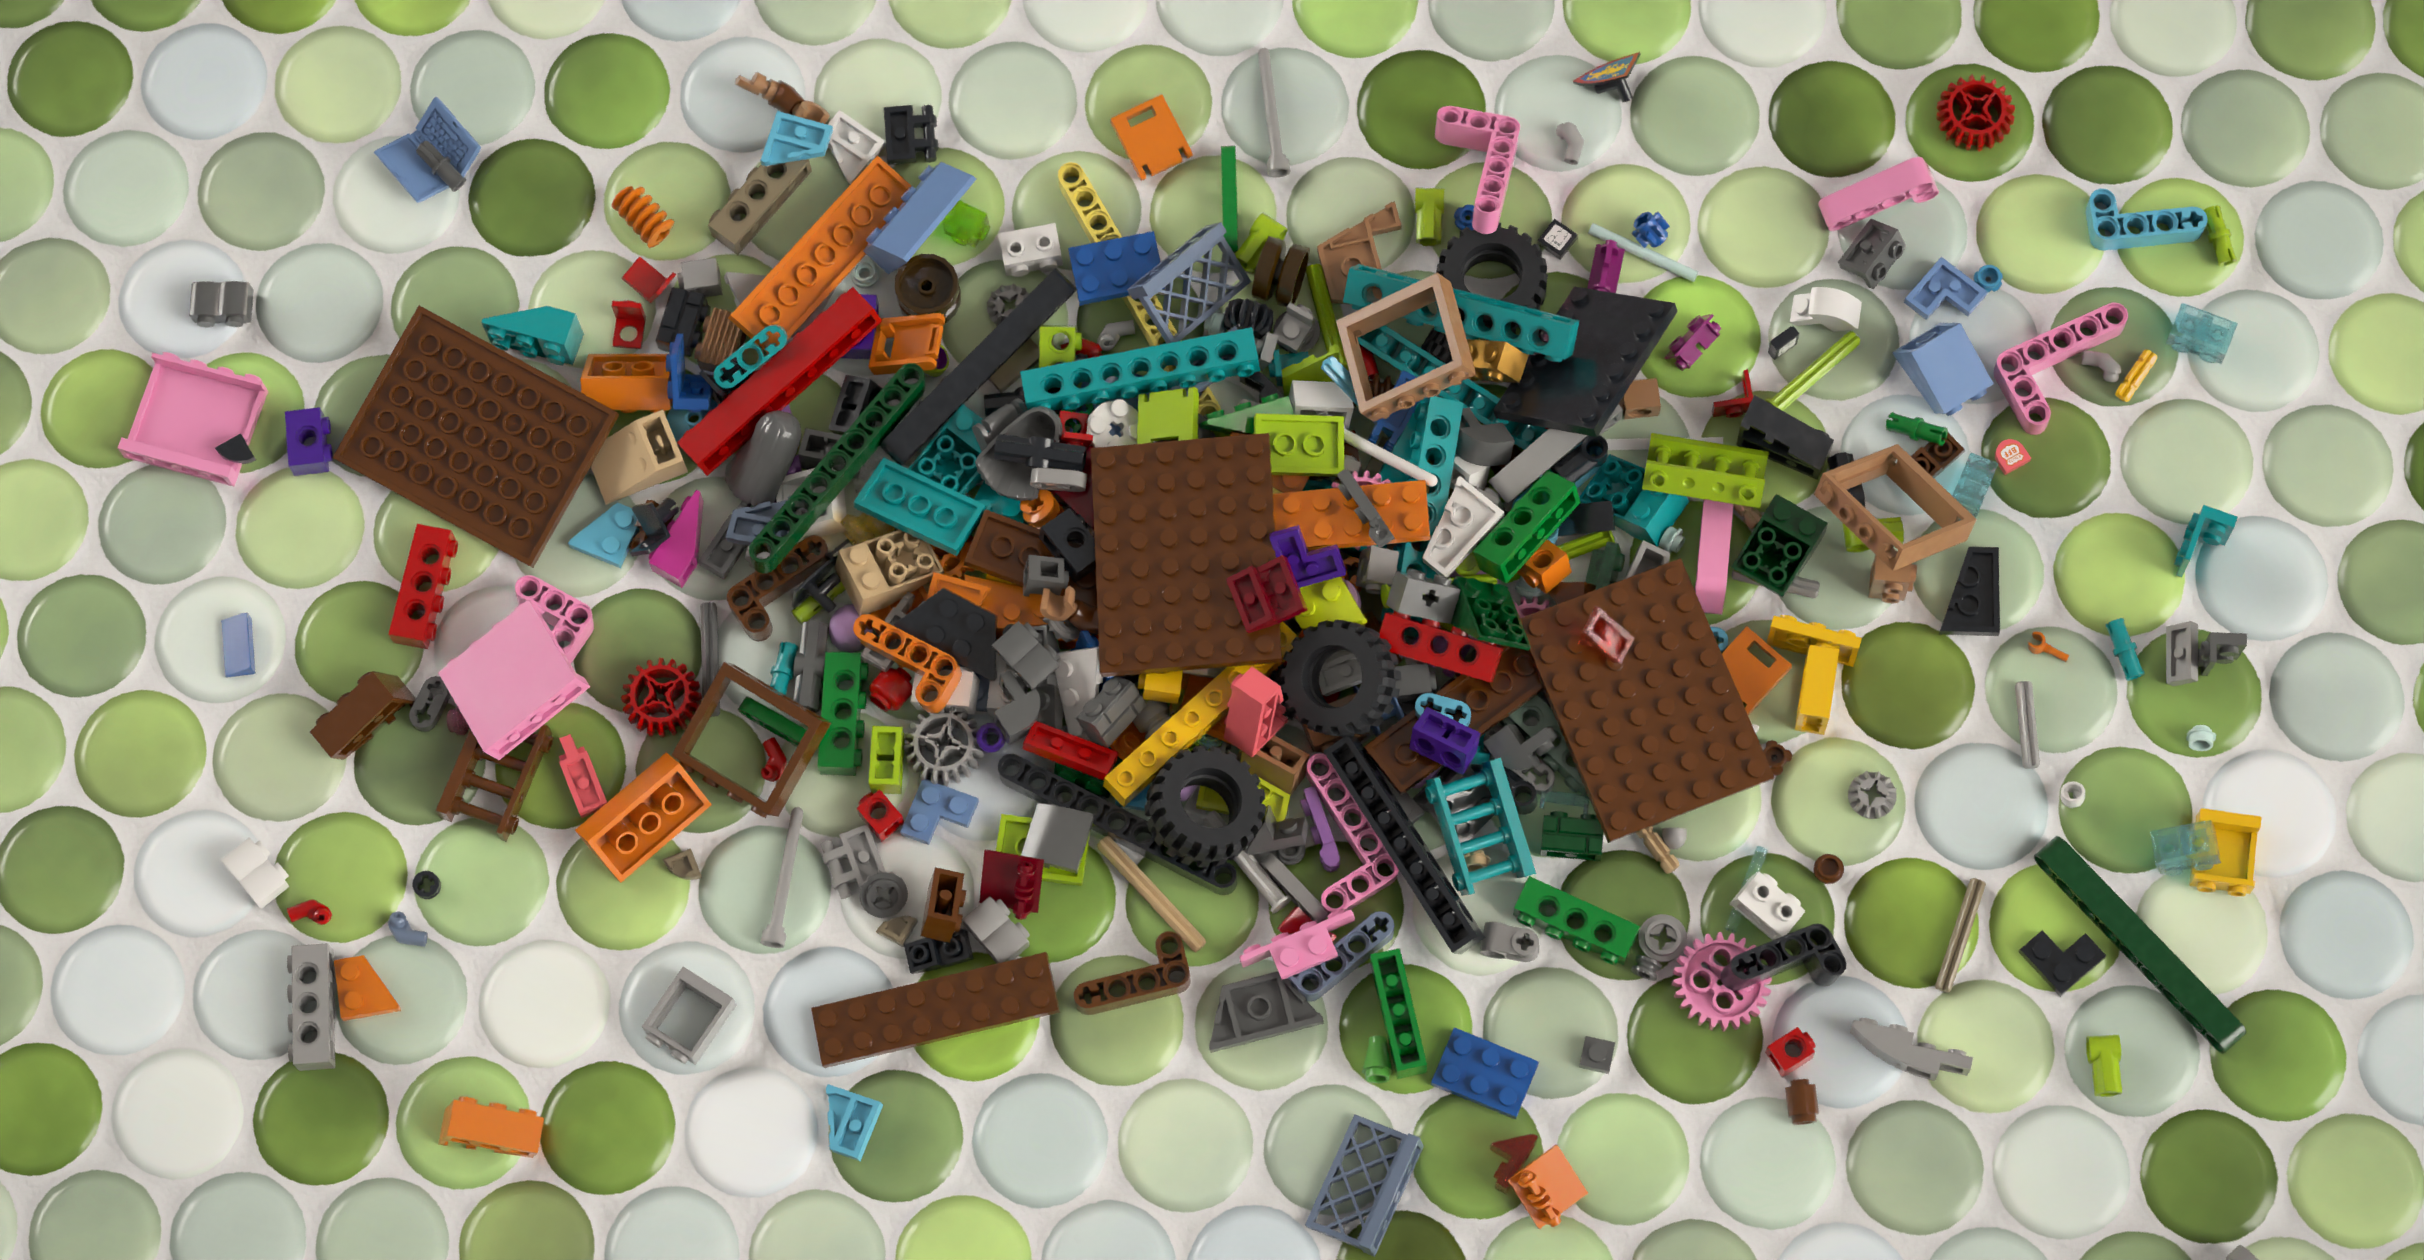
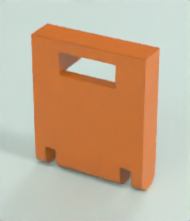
M1162 94L1112 117L1110 120L1141 181L1147 178L1142 168L1143 166H1146L1151 176H1154L1183 162L1179 152L1181 148L1187 159L1193 157V153ZM1152 109L1154 117L1133 127L1130 126L1128 120Z
M931 313L881 318L882 322L876 326L868 366L873 375L894 374L903 365L908 363L919 365L923 371L936 369V359H938L944 329L943 325L945 324L943 314ZM887 338H894L889 358L884 351Z
M1747 626L1722 653L1740 698L1747 705L1745 710L1748 716L1792 668L1791 663ZM1754 643L1775 661L1769 668L1749 652Z

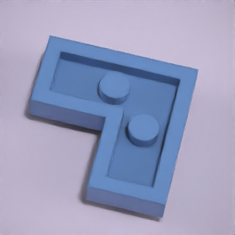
M1941 257L1908 294L1904 303L1926 320L1944 300L1969 317L1986 297L1987 291Z
M922 780L900 833L902 836L929 845L940 818L968 828L979 799L938 783L936 785L932 784L930 780Z

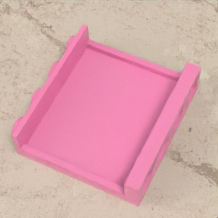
M152 352L151 357L155 365L128 439L121 437L118 445L119 451L127 459L234 487L242 463L225 460L215 448L240 433L249 446L268 394L262 379L252 374L240 376L225 367L210 368L205 363L191 359L190 362L183 361L178 356L168 352H163L162 355Z
M529 599L518 605L510 615L496 623L489 632L479 640L471 643L467 650L457 658L450 660L446 667L438 672L482 750L498 760L502 759L590 687L586 679L574 671L543 619L544 608Z

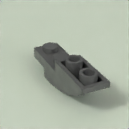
M1049 625L1033 627L1039 634L1036 640L1043 647L1049 644L1056 653H1060L1053 631H1049ZM1054 671L1036 688L1040 697L1038 722L1062 730V719H1065Z

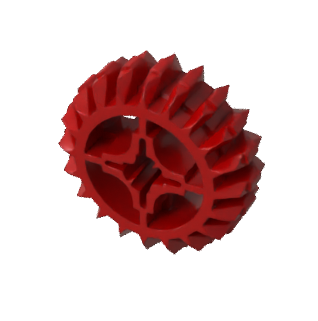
M1971 74L1968 82L1962 77L1958 78L1957 85L1951 82L1948 85V91L1941 93V101H1938L1936 107L1939 111L1937 112L1936 119L1941 122L1939 129L1940 131H1947L1946 140L1955 138L1954 145L1958 147L1961 143L1966 144L1965 149L1967 151L1971 149L1972 145H1976V149L1980 152L1983 144L1991 149L1994 146V141L2001 143L2004 135L2010 133V125H2013L2015 117L2012 115L2015 112V106L2010 104L2012 101L2011 95H2004L2005 85L1996 88V79L1987 83L1985 82V75L1981 76L1979 81H1976L1973 74ZM1955 103L1960 106L1959 110L1962 112L1959 121L1953 113V105ZM1992 105L1998 113L1999 120L1996 123L1991 120L1992 116L1989 114ZM1973 111L1975 113V111H1981V114L1978 115V113H1976V115H1970V112Z
M660 657L658 665L654 666L653 662L648 660V668L643 669L642 666L637 665L636 669L639 674L637 676L634 674L628 675V679L632 684H623V690L627 694L621 696L622 702L626 704L622 709L625 714H630L628 717L630 724L637 723L636 728L639 732L647 728L648 736L652 737L655 731L658 730L659 736L664 738L666 730H670L671 734L675 736L677 734L675 727L679 725L681 729L686 730L685 720L691 721L694 714L691 711L696 712L699 704L697 701L702 700V694L697 691L701 687L699 681H693L695 678L694 672H686L687 667L685 664L682 663L677 667L676 661L671 659L665 665L664 659ZM671 678L675 681L670 680L666 683H658L655 679ZM647 686L649 695L643 700L644 703L639 706L640 693ZM685 688L683 703L677 710L674 706V701L680 695L679 692ZM654 689H656L659 694H663L664 697L666 696V700L669 706H667L664 701L660 702V700L657 699V694ZM657 712H665L669 716L656 718L648 715H654Z

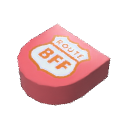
M2014 439L2002 441L1995 452V460L2004 475L2031 460L2024 446Z

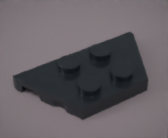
M942 588L893 625L951 655L958 664L993 682L996 680V651L992 648V645L997 641L998 615L947 588Z

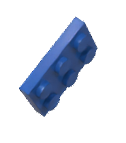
M1154 231L1068 248L1079 305L1130 296L1127 289L1160 263Z
M1454 1027L1431 1085L1516 1119L1539 1061Z

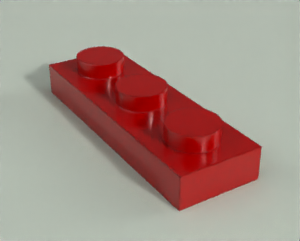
M1038 721L1031 727L1023 743V750L1104 780V777L1112 771L1118 758L1117 751Z

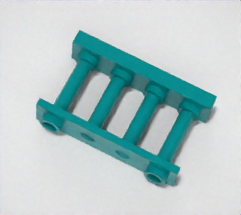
M1501 757L1481 762L1483 767L1481 773L1442 785L1440 777L1426 780V797L1429 803L1434 805L1454 871L1452 882L1455 889L1460 891L1461 896L1475 893L1473 883L1510 871L1516 874V878L1536 874ZM1481 785L1489 786L1492 796L1490 802L1453 814L1450 813L1446 796ZM1489 814L1498 816L1501 825L1498 831L1462 843L1459 842L1455 825ZM1501 842L1507 845L1510 855L1507 857V860L1471 872L1468 871L1464 854Z

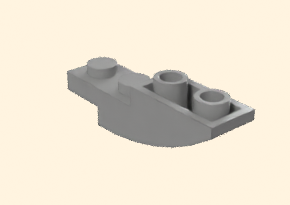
M1860 1018L1859 1021L1853 1020L1850 1033L1860 1044L1886 1063L1907 1073L1935 1081L1939 1070L1966 1076L1971 1070L1973 1057L1966 1056V1052L1958 1049H1948V1052L1936 1050L1935 1045L1924 1042L1912 1045L1914 1033L1909 1032L1905 1026L1891 1024L1889 1027L1877 1025L1878 1022L1869 1018Z

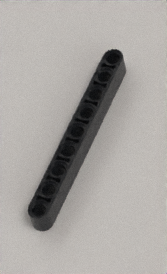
M1057 268L1054 269L879 446L897 464L901 466L905 464L955 414L960 406L965 404L1040 326L1074 294L1076 286Z
M1013 753L1006 754L999 760L997 765L998 773L1002 783L1007 787L1041 804L1061 806L1083 811L1087 806H1096L1099 808V811L1094 815L1095 818L1091 830L1103 836H1110L1115 842L1216 894L1229 895L1236 889V870L1230 863L1225 862L1223 865L1214 866L1211 862L1208 867H1203L1201 870H1192L1189 868V865L1181 862L1182 857L1175 855L1172 858L1163 855L1162 851L1166 846L1164 844L1159 846L1154 838L1157 834L1155 831H1149L1148 821ZM1010 765L1020 768L1019 772L1014 776L1004 773L1005 769ZM1035 779L1046 781L1045 786L1041 789H1033L1030 785ZM1062 792H1068L1072 794V799L1062 803L1057 800V796ZM1115 819H1121L1125 822L1124 827L1119 830H1114L1109 825ZM1143 832L1149 833L1152 836L1149 842L1142 844L1136 841L1138 834ZM1221 873H1227L1232 877L1231 881L1227 884H1219L1215 879Z

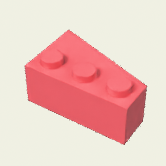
M1251 667L1244 675H1237L1231 684L1232 694L1227 704L1229 711L1224 720L1226 725L1224 739L1250 757H1253L1288 722V718L1283 715L1286 709L1281 705L1284 701L1281 686Z

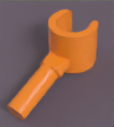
M2036 631L2032 633L2034 639L2042 642L2040 645H2033L2028 642V648L2032 653L2040 654L2045 652L2065 662L2067 661L2069 655L2047 644L2045 636L2041 632Z

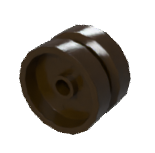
M1269 236L1257 263L1252 286V297L1268 301L1276 289L1275 300L1277 305L1287 307L1289 303L1295 305L1306 274L1310 248L1293 244L1286 254L1285 241Z
M919 254L910 258L906 264L899 268L895 276V293L903 316L940 313L944 315L945 323H947L956 315L961 304V290L955 269L945 258L935 254Z

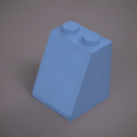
M1939 323L1892 352L1935 414L1950 416L1963 408L1961 404L1969 399L1974 401L1987 394L1986 389L1993 385L1961 323Z

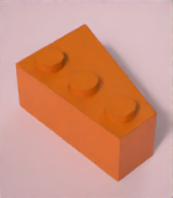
M965 575V580L992 587L981 607L998 615L996 639L1003 635V630L1007 625H1014L1017 621L1022 625L1028 622L1032 627L1048 625L1043 621L1044 616L1040 611L1042 595L1030 593L1029 597L1023 596V587Z
M459 1097V1100H453L445 1109L438 1145L448 1146V1142L452 1141L466 1144L467 1149L476 1150V1147L492 1149L495 1153L533 1158L538 1154L544 1117L537 1116L536 1111L529 1109H519V1112L507 1110V1106L503 1104L489 1103V1106L477 1104V1100L474 1098Z

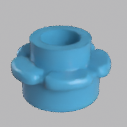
M1985 265L1979 269V272L1975 273L1974 282L1985 289L1987 293L1990 291L1995 292L2002 286L2001 280L2003 276L1997 267ZM1987 277L1991 278L1990 282L1986 281Z

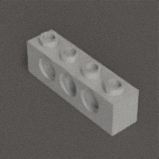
M328 943L292 946V955L287 956L288 973H292V985L287 987L288 1001L292 1003V1014L288 1015V1030L290 1033L293 1032V1044L288 1045L289 1061L293 1062V1065L299 1071L335 1068L334 950ZM316 972V979L312 983L305 984L303 982L307 973ZM308 1002H317V1007L313 1012L304 1013V1007ZM317 1031V1037L313 1042H304V1037L308 1032Z

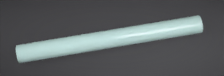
M1594 223L1589 229L1588 234L1605 242L1606 240H1614L1617 242L1618 248L1625 249V251L1694 282L1698 275V271L1646 247L1643 248L1640 244Z

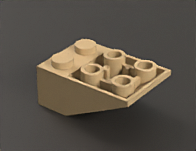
M663 410L637 419L608 437L591 465L606 505L688 472Z
M897 530L839 550L835 570L859 616L886 608L903 598L907 592L911 593L932 580L933 572L944 573L931 545L902 530Z

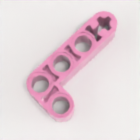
M1915 157L1822 198L1818 202V206L1828 230L1835 231L1910 198L1916 203L1928 201L1937 196L1939 190L1925 160L1922 157Z
M1703 499L1694 590L1704 613L1722 615L1728 575L1733 504Z

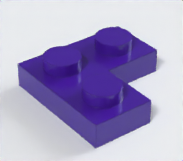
M1299 525L1270 533L1269 538L1275 550L1276 558L1281 555L1287 557L1299 588L1346 574L1337 544L1308 552Z

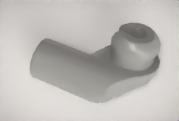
M1133 320L1107 324L1097 339V343L1102 350H1112L1121 336L1135 334Z
M2083 351L2082 365L2100 367L2104 370L2103 379L2105 381H2118L2121 366L2109 354Z

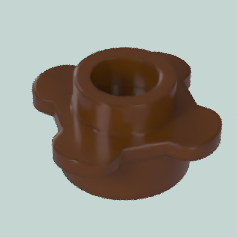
M1768 741L1763 752L1773 775L1777 776L1782 774L1785 763L1791 761L1792 753L1790 750H1785L1776 741ZM1776 756L1777 760H1772L1771 757Z

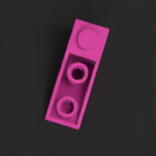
M698 490L694 492L692 497L688 496L684 500L680 508L681 513L676 521L672 520L668 524L667 530L671 537L649 554V565L652 571L683 588L698 565L704 502Z

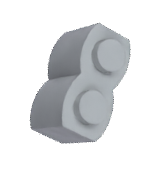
M989 897L962 919L963 924L996 963L1013 960L1030 946L1027 940L1030 934L1020 922L1014 924L1008 918L1011 912L1000 899L995 902Z

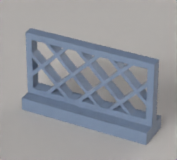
M1221 222L1203 227L1127 289L1132 299L1139 298L1166 343L1177 342L1183 339L1251 282L1223 235L1227 231ZM1215 245H1218L1222 251L1221 262L1211 260L1212 248ZM1193 263H1203L1202 278L1192 276ZM1210 265L1221 268L1219 283L1209 280ZM1228 270L1234 271L1239 279L1235 286L1226 284ZM1175 278L1184 279L1182 294L1172 292L1173 280ZM1191 281L1201 283L1200 299L1189 296ZM1208 285L1218 288V296L1215 302L1207 301ZM1155 294L1164 295L1163 311L1156 309L1150 300ZM1171 297L1182 300L1180 315L1170 313ZM1189 302L1199 304L1198 316L1196 318L1187 317ZM1169 318L1179 320L1178 332L1174 336L1168 328Z
M1354 1114L1305 1226L1357 1247L1364 1253L1375 1257L1424 1147L1420 1137L1409 1133L1406 1135ZM1359 1124L1370 1128L1374 1138L1357 1145L1354 1135ZM1375 1131H1378L1383 1134L1377 1137ZM1391 1137L1400 1140L1401 1143L1397 1151L1385 1156L1380 1142ZM1352 1141L1354 1146L1349 1148L1350 1143ZM1377 1144L1381 1158L1365 1164L1360 1150ZM1356 1152L1362 1166L1345 1172L1342 1166L1344 1157ZM1393 1159V1161H1392V1163H1391V1165H1390V1167H1389V1164H1388L1387 1161H1390V1160ZM1384 1163L1387 1169L1385 1179L1372 1183L1368 1169ZM1340 1169L1341 1174L1336 1176L1338 1170ZM1364 1171L1369 1185L1353 1192L1347 1178ZM1344 1180L1349 1194L1332 1200L1329 1192L1332 1184ZM1381 1187L1377 1194L1375 1189ZM1372 1191L1375 1198L1372 1207L1360 1211L1355 1197ZM1327 1197L1329 1202L1324 1204V1201ZM1352 1199L1357 1213L1340 1220L1335 1205ZM1332 1208L1336 1222L1326 1226L1315 1223L1319 1212ZM1368 1215L1366 1221L1364 1222L1363 1217ZM1359 1219L1363 1228L1358 1239L1346 1235L1342 1225ZM1339 1227L1341 1233L1338 1232V1231H1335V1230H1333V1229Z

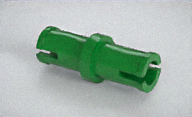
M1891 412L1888 416L1892 419V421L1889 419L1886 421V430L1908 435L1914 441L1921 439L1940 446L1945 443V440H1942L1941 437L1947 438L1948 429L1946 427L1926 423L1920 417L1912 419Z

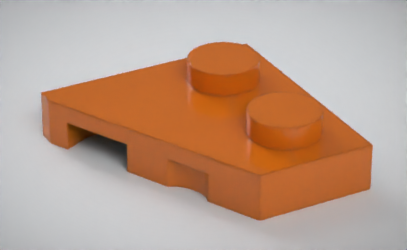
M364 955L334 960L340 1015L343 1021L401 1011L399 1004Z

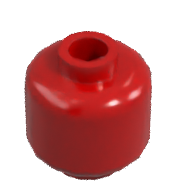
M900 667L897 669L890 668L887 672L881 671L869 685L870 700L885 712L888 710H899L912 695L913 686L910 682L912 677Z

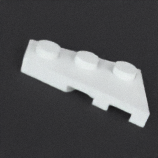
M1461 476L1456 481L1454 491L1450 499H1448L1438 526H1436L1422 557L1423 562L1438 575L1445 577L1451 575L1474 550L1477 544L1505 516L1503 510Z
M1099 647L1057 653L1060 657L1056 661L1060 664V667L1055 671L1068 733L1085 740L1090 739L1076 718L1083 711L1084 705L1099 694V684L1103 683V677L1100 674Z

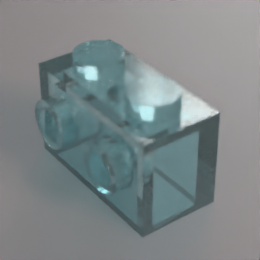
M2182 303L2166 344L2171 345L2178 352H2190L2198 355L2200 359L2207 363L2217 362L2222 364L2238 323Z
M2211 820L2150 831L2155 864L2160 874L2176 876L2182 874L2183 870L2186 869L2208 870L2214 867L2213 864L2221 863L2216 831Z

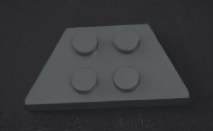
M1278 971L1222 986L1209 1050L1210 1053L1306 1029L1324 1024L1322 1015L1317 1013L1307 1002V999L1291 985L1288 978L1281 979Z

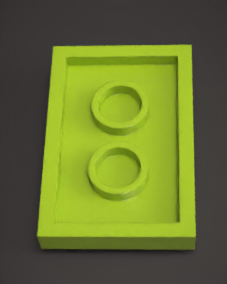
M1258 413L1254 415V434L1269 433L1272 475L1338 477L1337 474L1344 470V416Z
M1001 814L996 851L1021 855L1032 818ZM1090 834L1078 873L1051 866L1049 869L1043 867L1042 881L1083 886Z

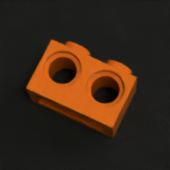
M1546 540L1517 572L1530 587H1537L1545 594L1572 573L1567 553L1549 540Z

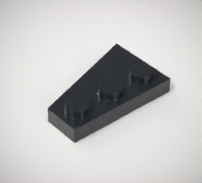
M1969 547L1939 635L1999 636V547Z

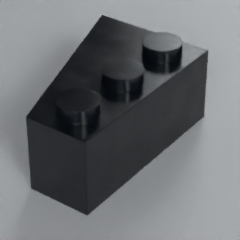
M1754 395L1740 425L1736 445L1744 448L1769 451L1768 459L1818 480L1831 452L1834 439L1830 438L1826 432L1812 428Z

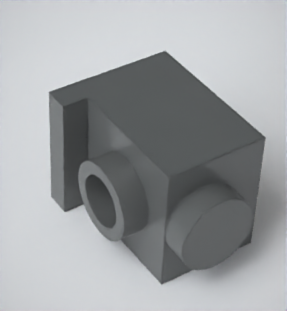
M1029 555L1023 571V596L1029 597L1030 593L1042 595L1043 588H1048L1053 594L1060 596L1062 589H1066L1069 582V571H1064V559Z

